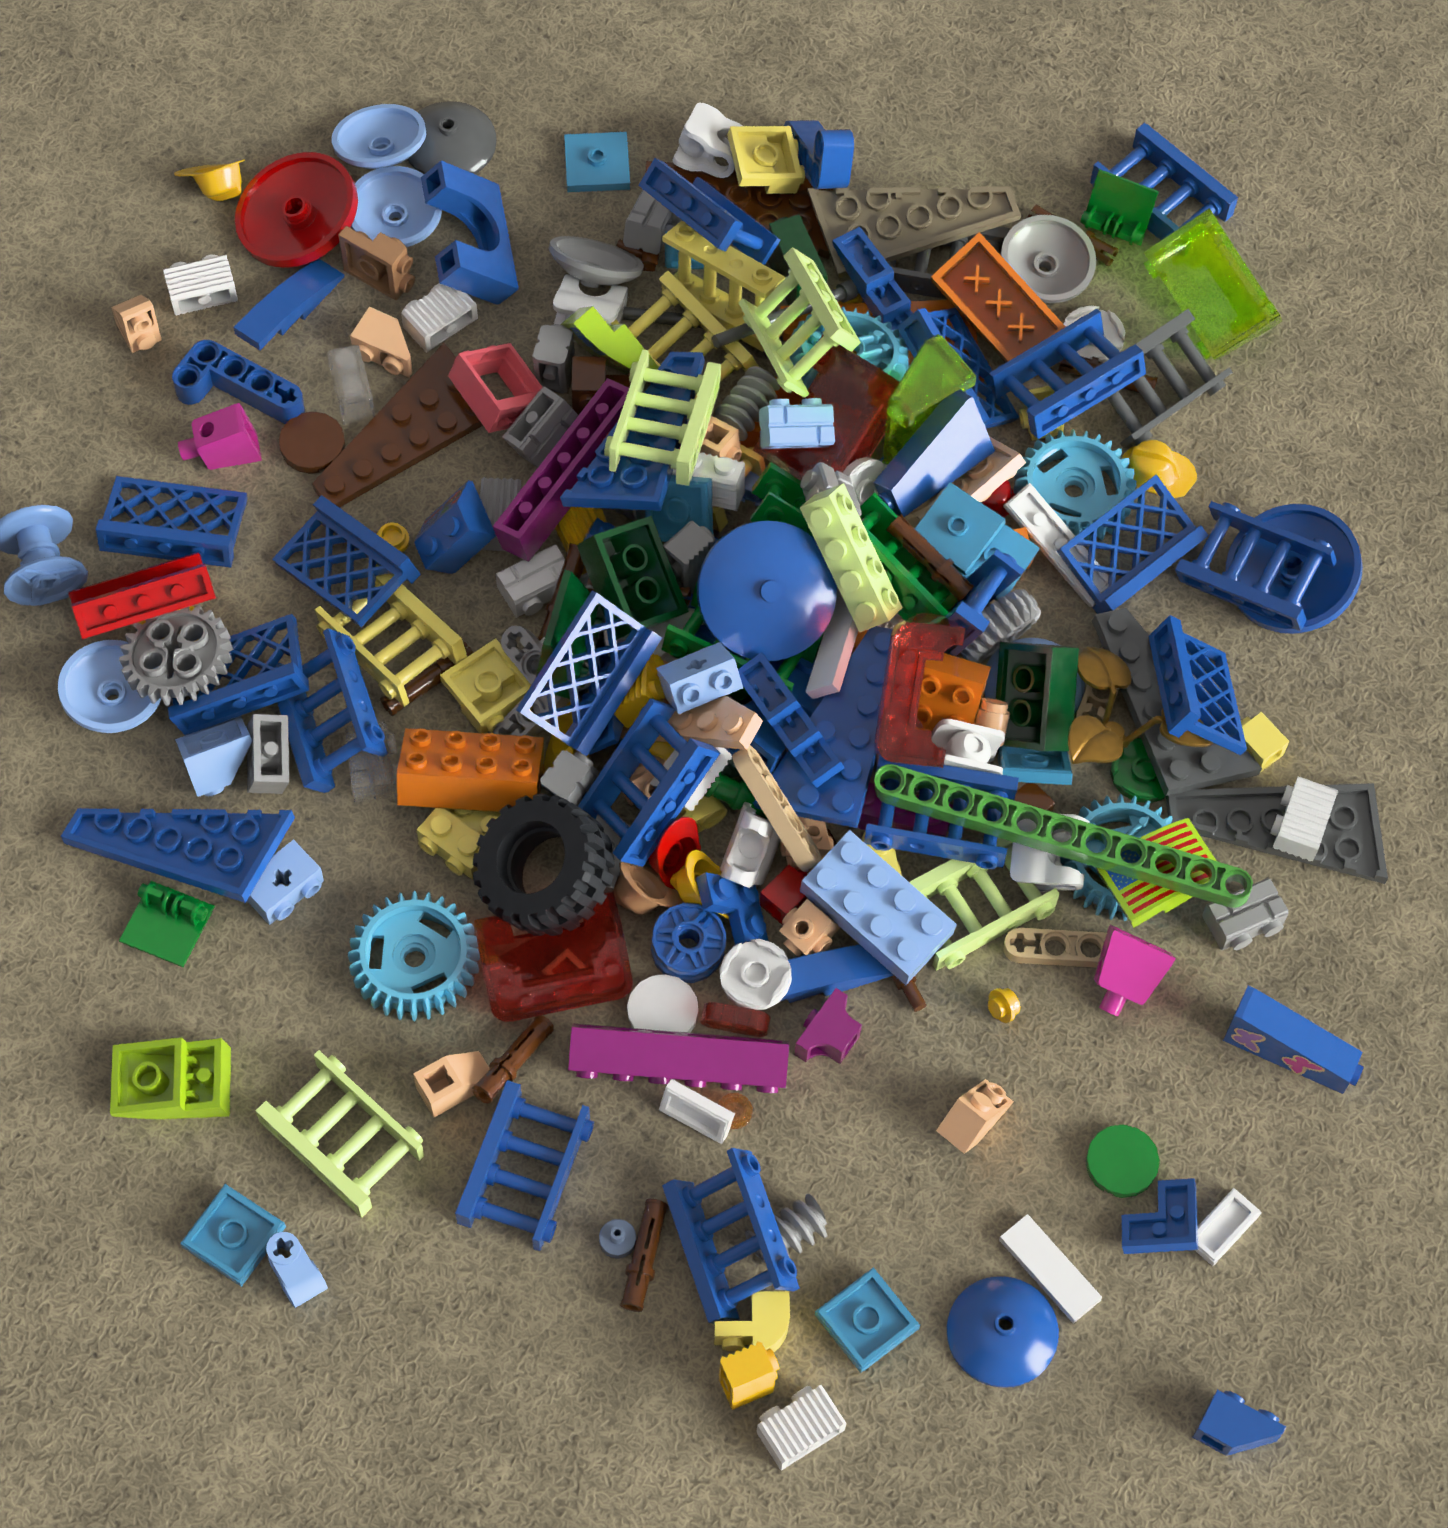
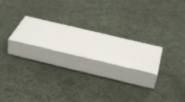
M1028 1214L1000 1236L999 1241L1073 1324L1101 1301L1102 1296Z

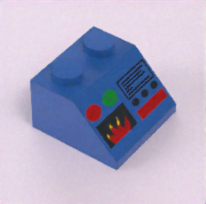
M468 480L425 519L414 544L426 570L449 574L456 573L496 537L473 481Z

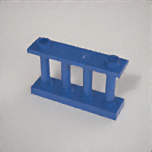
M1144 122L1136 129L1132 146L1134 150L1110 170L1099 161L1096 162L1093 166L1090 183L1094 187L1099 169L1121 177L1142 159L1149 160L1157 169L1139 184L1153 189L1163 179L1171 178L1181 187L1158 207L1153 208L1147 229L1162 241L1167 250L1176 252L1184 258L1187 255L1192 238L1189 235L1212 215L1218 216L1226 222L1234 214L1238 197ZM1188 197L1196 198L1204 206L1180 227L1166 217Z
M654 158L638 185L715 247L725 252L730 244H733L745 255L766 265L781 240L700 177H696L693 184H691L657 158Z
M1095 309L990 372L993 396L998 399L1011 391L1028 408L1026 410L1030 432L1039 439L1146 374L1144 353L1136 344L1120 352L1103 336L1101 312ZM1090 343L1109 359L1096 368H1093L1077 353L1078 350ZM1063 359L1082 375L1069 384H1066L1050 369V367ZM1037 375L1055 391V393L1041 401L1023 385V383Z
M1211 501L1208 507L1213 520L1217 522L1197 560L1189 562L1182 558L1180 559L1175 569L1179 581L1301 631L1307 619L1300 601L1320 563L1335 567L1337 560L1332 546L1321 539L1314 538L1312 541L1243 514L1239 508L1230 503L1224 502L1221 505ZM1229 526L1246 532L1247 534L1227 572L1219 574L1211 571L1209 564ZM1261 538L1276 544L1277 547L1258 583L1253 584L1251 587L1241 583L1239 576L1258 540ZM1291 550L1308 557L1288 596L1280 599L1271 595L1269 589L1289 551Z
M996 549L966 577L974 585L972 590L960 602H957L952 611L923 638H920L915 645L953 656L958 655L979 637L989 625L990 621L984 618L981 613L985 606L1020 577L1025 569L1020 567L1012 556Z
M329 628L323 631L328 649L302 665L303 674L309 678L333 662L338 678L309 697L304 692L277 702L281 715H288V739L303 786L322 793L329 792L336 787L332 777V769L360 751L381 757L388 754L384 743L385 736L378 725L355 655V644L350 636ZM277 663V665L274 668L283 666L284 664ZM340 692H343L347 708L319 726H316L313 717L314 709ZM352 721L357 737L326 756L322 745L323 739Z
M651 698L642 708L639 716L578 805L579 808L590 814L594 819L599 815L621 838V841L613 851V854L620 861L641 867L645 865L658 846L665 830L675 821L720 754L713 745L692 738L687 742L668 723L676 711L672 705ZM659 734L679 753L669 770L649 752ZM640 763L659 781V785L649 799L630 780ZM621 791L640 810V813L630 827L611 808Z
M879 754L877 770L887 764L898 765L1011 800L1015 799L1019 779L1012 776ZM888 778L882 782L885 784L884 789L890 791L895 790L900 785L899 781L894 778ZM919 789V800L927 801L933 797V792L930 789ZM954 799L953 810L962 811L967 808L965 800ZM884 802L881 803L878 825L867 824L864 843L881 851L891 849L976 863L978 867L984 869L1003 868L1008 848L997 846L998 837L984 833L982 844L961 840L963 827L952 823L949 825L948 837L927 834L929 817L919 813L915 814L913 831L892 828L895 806ZM988 809L986 820L994 822L1001 818L999 810Z
M507 1080L455 1215L457 1224L468 1228L472 1227L475 1218L481 1219L485 1217L533 1233V1249L541 1251L544 1241L550 1243L554 1236L557 1221L552 1219L582 1141H589L594 1121L590 1120V1107L582 1105L578 1118L574 1119L525 1103L526 1099L521 1098V1084ZM520 1117L572 1133L565 1153L513 1136V1132L509 1131L513 1118L519 1120ZM508 1150L559 1166L553 1185L550 1186L500 1169V1165L496 1164L500 1152L506 1153ZM497 1183L547 1200L540 1220L488 1203L487 1198L483 1197L487 1185L494 1186Z
M736 1148L727 1150L732 1167L694 1186L693 1182L673 1179L662 1185L708 1323L715 1324V1321L739 1320L740 1317L736 1309L737 1302L772 1284L776 1290L796 1291L800 1289L796 1279V1266L788 1256L759 1174L761 1171L760 1164L752 1154V1151ZM737 1181L744 1201L706 1220L701 1206L702 1199ZM749 1215L756 1235L718 1254L712 1239L713 1233ZM761 1250L768 1270L730 1289L724 1274L725 1268Z

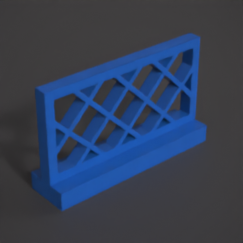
M926 308L918 309L897 326L899 333L939 402L953 389L972 396L986 429L1012 423L1019 418L1006 394L998 399L993 396L989 375L992 369L956 308L928 312ZM947 319L950 320L954 329L947 325ZM945 336L955 342L954 346L945 340ZM963 348L968 351L971 357L962 352ZM961 363L970 369V373L961 368ZM979 376L985 380L986 384L978 380ZM977 392H980L982 395H984L986 397V401L977 396ZM995 403L1000 406L1003 413L995 408Z
M1156 474L1059 548L1057 552L1096 603L1092 608L1099 614L1115 610L1209 535L1201 525L1197 528ZM1151 486L1160 496L1159 507L1144 505L1145 491ZM1138 497V502L1133 503L1132 501ZM1123 508L1137 510L1135 526L1120 523L1121 510ZM1144 511L1159 514L1157 530L1142 527ZM1166 515L1175 517L1183 529L1177 534L1165 532ZM1114 516V521H1113V522L1107 521V520H1109L1111 517ZM1098 527L1113 528L1112 544L1096 542ZM1120 530L1135 532L1133 549L1118 546ZM1090 534V539L1084 540ZM1142 534L1157 537L1156 550L1154 552L1140 550ZM1164 538L1169 539L1167 542L1163 544ZM1075 545L1089 547L1087 563L1077 562L1069 550ZM1096 548L1111 551L1109 567L1094 565ZM1118 553L1133 555L1132 569L1130 571L1116 569ZM1140 557H1145V559L1139 563ZM1094 571L1109 574L1108 588L1101 593L1093 583ZM1116 575L1122 576L1117 581H1115Z
M116 476L103 519L98 520L95 529L99 551L174 560L199 552L203 564L231 568L234 559L233 549L247 503V493ZM122 488L136 489L139 493L127 501L120 496ZM159 493H167L172 499L157 505L152 497ZM192 497L202 498L205 503L190 509L185 501ZM146 501L152 509L137 516L131 508ZM225 501L237 503L236 508L225 514L217 507ZM179 506L184 514L170 520L164 512ZM212 510L217 518L203 525L197 516ZM123 512H126L131 518L126 523L112 521L114 517ZM157 516L164 522L159 527L144 524ZM190 520L197 527L192 531L179 530L177 528ZM223 524L229 530L228 536L210 533V531Z
M321 495L313 504L317 512L272 560L285 572L351 621L362 627L405 580L413 584L421 574L408 556ZM321 524L326 527V537L311 540V534ZM347 543V553L332 555L334 544ZM325 546V557L310 560L311 549ZM303 551L302 562L292 564L286 562L294 552ZM369 558L367 569L354 571V560ZM346 562V573L332 575L333 564ZM324 566V577L310 580V569ZM388 573L393 576L385 585L375 587L376 576ZM368 578V589L353 591V580ZM346 582L345 593L331 595L332 584ZM367 598V605L358 614L352 611L353 600Z
M591 591L516 708V711L560 739L572 749L587 756L662 640V637L641 625L598 593ZM598 603L604 607L606 622L591 626L590 614ZM613 615L618 617V619L613 620ZM628 624L633 628L625 641L616 643L614 627ZM607 629L609 646L594 649L592 633ZM585 635L587 652L572 656V642L576 637ZM610 653L611 664L606 671L597 673L595 657ZM588 659L590 675L575 679L573 663ZM566 665L568 681L553 685L552 674L556 667ZM591 682L592 693L588 700L578 703L576 686ZM569 689L571 705L556 709L554 692ZM547 695L549 711L534 714L529 710L537 697ZM572 712L573 723L566 734L559 730L557 716ZM550 718V724L545 719Z
M293 614L230 636L233 650L229 653L232 662L225 664L226 669L230 667L236 657L244 660L235 675L229 672L227 675L217 674L218 680L222 676L230 680L227 686L212 691L216 685L209 683L207 685L209 689L208 695L199 690L197 701L190 699L184 701L183 705H179L177 699L172 698L173 706L168 707L169 719L185 736L310 691L309 680L303 674L297 620ZM287 628L288 633L280 644L271 641L278 631ZM253 640L258 641L249 655L240 652L246 643ZM267 646L275 649L266 663L257 660ZM284 654L291 657V663L274 668ZM253 665L261 668L257 675L244 679Z
M1169 615L1148 636L1168 733L1179 738L1186 731H1189L1236 754H1243L1247 750L1225 652L1183 633L1181 620Z

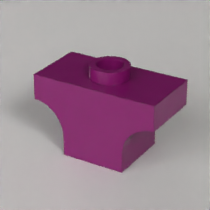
M835 988L819 1011L816 1009L811 1011L803 1024V1027L806 1029L795 1044V1056L807 1062L814 1056L823 1055L841 1064L859 1039L862 1024L852 1019L845 1009L848 999L847 994Z

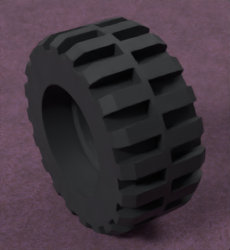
M535 794L533 800L528 796L521 797L515 801V806L512 807L507 804L500 809L501 815L497 819L492 817L486 825L489 828L484 836L480 835L476 844L480 846L479 853H474L472 864L478 869V871L473 872L474 885L480 888L478 895L481 901L488 905V910L495 916L532 935L542 936L545 933L550 936L561 935L563 928L572 931L580 926L579 920L582 918L589 920L595 914L593 908L596 904L600 903L602 905L607 897L604 894L606 886H611L614 876L609 873V868H614L615 866L614 855L608 851L612 848V843L609 836L604 833L603 826L596 819L566 799L556 795L550 797L547 794ZM562 837L565 847V858L560 873L546 888L527 894L523 885V870L527 858L542 842L551 838Z

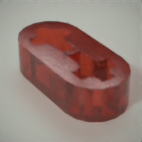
M708 1002L704 1004L700 1022L708 1028L754 1037H765L768 1034L771 1017L767 1013L754 1009Z

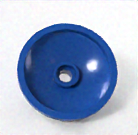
M989 1277L971 1284L957 1297L947 1320V1341L955 1361L969 1376L981 1383L994 1387H1016L1034 1380L1048 1367L1058 1345V1322L1049 1301L1032 1285L1012 1277ZM1000 1320H1008L1012 1328L1010 1330H1003L998 1322Z

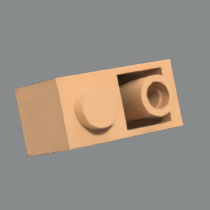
M138 295L111 307L116 325L132 353L139 350H148L162 340L153 304L145 296Z
M369 307L350 335L353 353L364 362L373 361L382 365L391 374H402L410 378L413 373L411 356L398 319Z
M479 1051L444 1056L413 1073L416 1089L433 1118L474 1096V1089L472 1087L488 1072L489 1066Z
M985 1079L957 1099L936 1131L965 1154L979 1143L1014 1101L1006 1096V1092L1002 1087Z

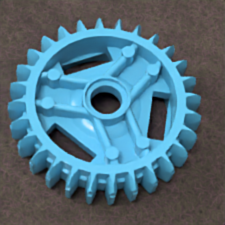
M842 306L843 313L861 342L854 349L857 354L853 356L844 354L841 350L846 348L840 344L837 347L832 346L818 360L819 364L816 363L801 379L808 392L815 393L814 398H823L826 400V404L831 402L838 403L840 409L843 407V404L850 405L852 410L856 408V405H862L864 409H867L870 402L875 406H879L881 399L885 402L889 401L891 395H896L899 387L903 385L909 365V349L905 347L903 338H899L900 333L898 329L891 330V322L881 323V316L879 315L876 318L870 317L869 310L862 314L857 312V308L851 312L846 311L844 306ZM811 314L806 317L805 321L799 322L792 335L812 316ZM823 325L790 356L793 365L824 336L823 331L825 329ZM879 367L884 369L881 372L872 375Z
M1074 429L1071 430L1070 436H1065L1060 430L1057 439L1047 434L1044 443L1036 440L1034 448H1027L1025 457H1022L1026 463L1015 474L1013 491L1014 494H1017L1027 484L1031 483L1050 507L1078 516H1068L1054 510L1076 536L1135 491L1136 480L1133 479L1134 469L1128 468L1129 458L1120 459L1122 449L1112 451V441L1106 444L1100 443V434L1095 439L1088 438L1087 430L1083 436H1076ZM1065 458L1045 473L1040 470V468L1051 461ZM1101 471H1105L1112 480L1116 490L1115 495H1107ZM1075 485L1081 488L1083 494L1079 497H1071L1066 494L1065 488ZM1123 508L1121 510L1120 523L1124 524L1125 518L1131 513L1130 508ZM1114 516L1111 517V518H1110L1109 520H1107V521L1113 522V521H1114ZM1098 527L1097 538L1102 541L1106 532L1112 535L1113 528ZM1090 534L1085 537V540L1090 539Z
M1122 794L1119 795L1117 803H1112L1107 795L1103 806L1096 800H1093L1090 810L1082 806L1079 811V816L1087 819L1089 823L1098 826L1108 822H1127L1130 826L1111 830L1138 838L1171 824L1173 820L1172 816L1165 819L1160 817L1162 807H1159L1154 812L1149 809V800L1143 806L1137 805V797L1133 796L1130 803H1124ZM1094 839L1086 843L1087 848L1094 853L1102 852L1105 849V845L1099 840ZM1060 856L1062 866L1071 867L1085 874L1084 886L1082 889L1074 891V899L1084 895L1086 897L1083 905L1084 908H1087L1093 902L1097 905L1096 915H1099L1105 908L1109 910L1110 920L1113 919L1116 911L1122 912L1123 920H1127V917L1109 889L1094 881L1085 870L1089 867L1101 878L1096 867Z
M416 891L412 892L411 900H405L402 893H399L398 902L394 904L386 897V908L381 910L374 904L372 907L374 917L363 914L362 919L366 927L355 925L354 930L358 938H350L352 950L348 951V959L352 963L349 969L350 974L355 976L353 979L354 985L357 989L362 988L361 995L364 1000L372 997L371 1005L374 1009L383 1004V1011L386 1016L389 1015L393 1008L396 1009L399 1020H402L405 1011L410 1012L414 1022L417 1019L418 1012L424 1011L426 1018L429 1020L431 1018V1009L436 1008L443 1015V1004L448 1002L453 1007H456L455 994L466 998L467 991L464 985L474 986L475 981L472 974H478L479 964L476 961L481 959L480 950L477 948L479 947V939L477 935H474V926L472 923L466 924L467 915L465 912L456 915L457 906L455 903L445 909V899L443 896L436 903H433L431 893L427 892L424 900H418ZM421 919L434 921L448 929L451 934L448 938H445L419 921ZM377 938L384 939L381 969H370L371 948ZM418 951L423 953L425 956L423 964L418 967L407 965L405 958L410 952ZM442 976L446 978L445 982L429 991L422 993H413L412 991Z

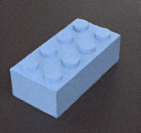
M850 830L801 882L800 892L905 985L910 982L953 935L957 926L954 921Z

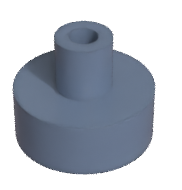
M621 1219L607 1222L599 1233L601 1250L607 1256L615 1259L624 1258L631 1254L636 1244V1232L633 1226Z

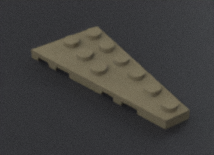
M973 186L970 189H950V187H938V189L870 187L869 190H849V187L836 188V190L807 188L809 199L838 278L847 276L848 273L832 244V240L858 227L864 231L884 259L890 262L1020 220L1021 213L1010 186Z

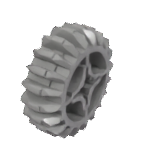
M1018 589L991 603L981 612L983 617L990 621L989 625L960 654L969 661L981 663L983 660L990 658L999 649L1000 642H1013L1022 636L1023 633L1037 622L1041 615V610L1034 597L1029 595L1025 589Z

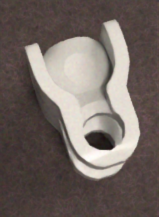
M697 103L684 125L673 163L685 170L703 171L719 178L730 176L735 166L729 140L725 135H727L730 126L743 125L726 118L713 106L706 103ZM715 157H723L729 165L720 166L716 163Z
M569 274L564 276L553 300V309L557 312L554 324L560 325L579 308L594 306L608 325H612L611 323L615 320L621 324L623 310L627 306L628 287L612 285L608 293L601 296H590L580 290V279Z
M942 719L936 724L930 737L921 746L919 760L1003 775V768L987 763H991L994 760L998 748L1005 740V733L1001 730L958 720Z
M744 802L720 870L722 871V878L750 888L753 885H762L765 882L781 839L768 818L764 819L756 816V810L751 807V804Z
M1061 814L1089 823L1087 819L1078 815ZM1023 819L1017 824L1019 829L1024 832H1030L1036 828V824L1030 819ZM1064 829L1055 830L1051 834L1054 840L1058 842H1066L1071 838L1068 831ZM1013 842L1010 877L1014 881L1034 883L1039 891H1051L1055 888L1057 890H1080L1083 888L1085 874L1071 867L1062 866L1060 856Z

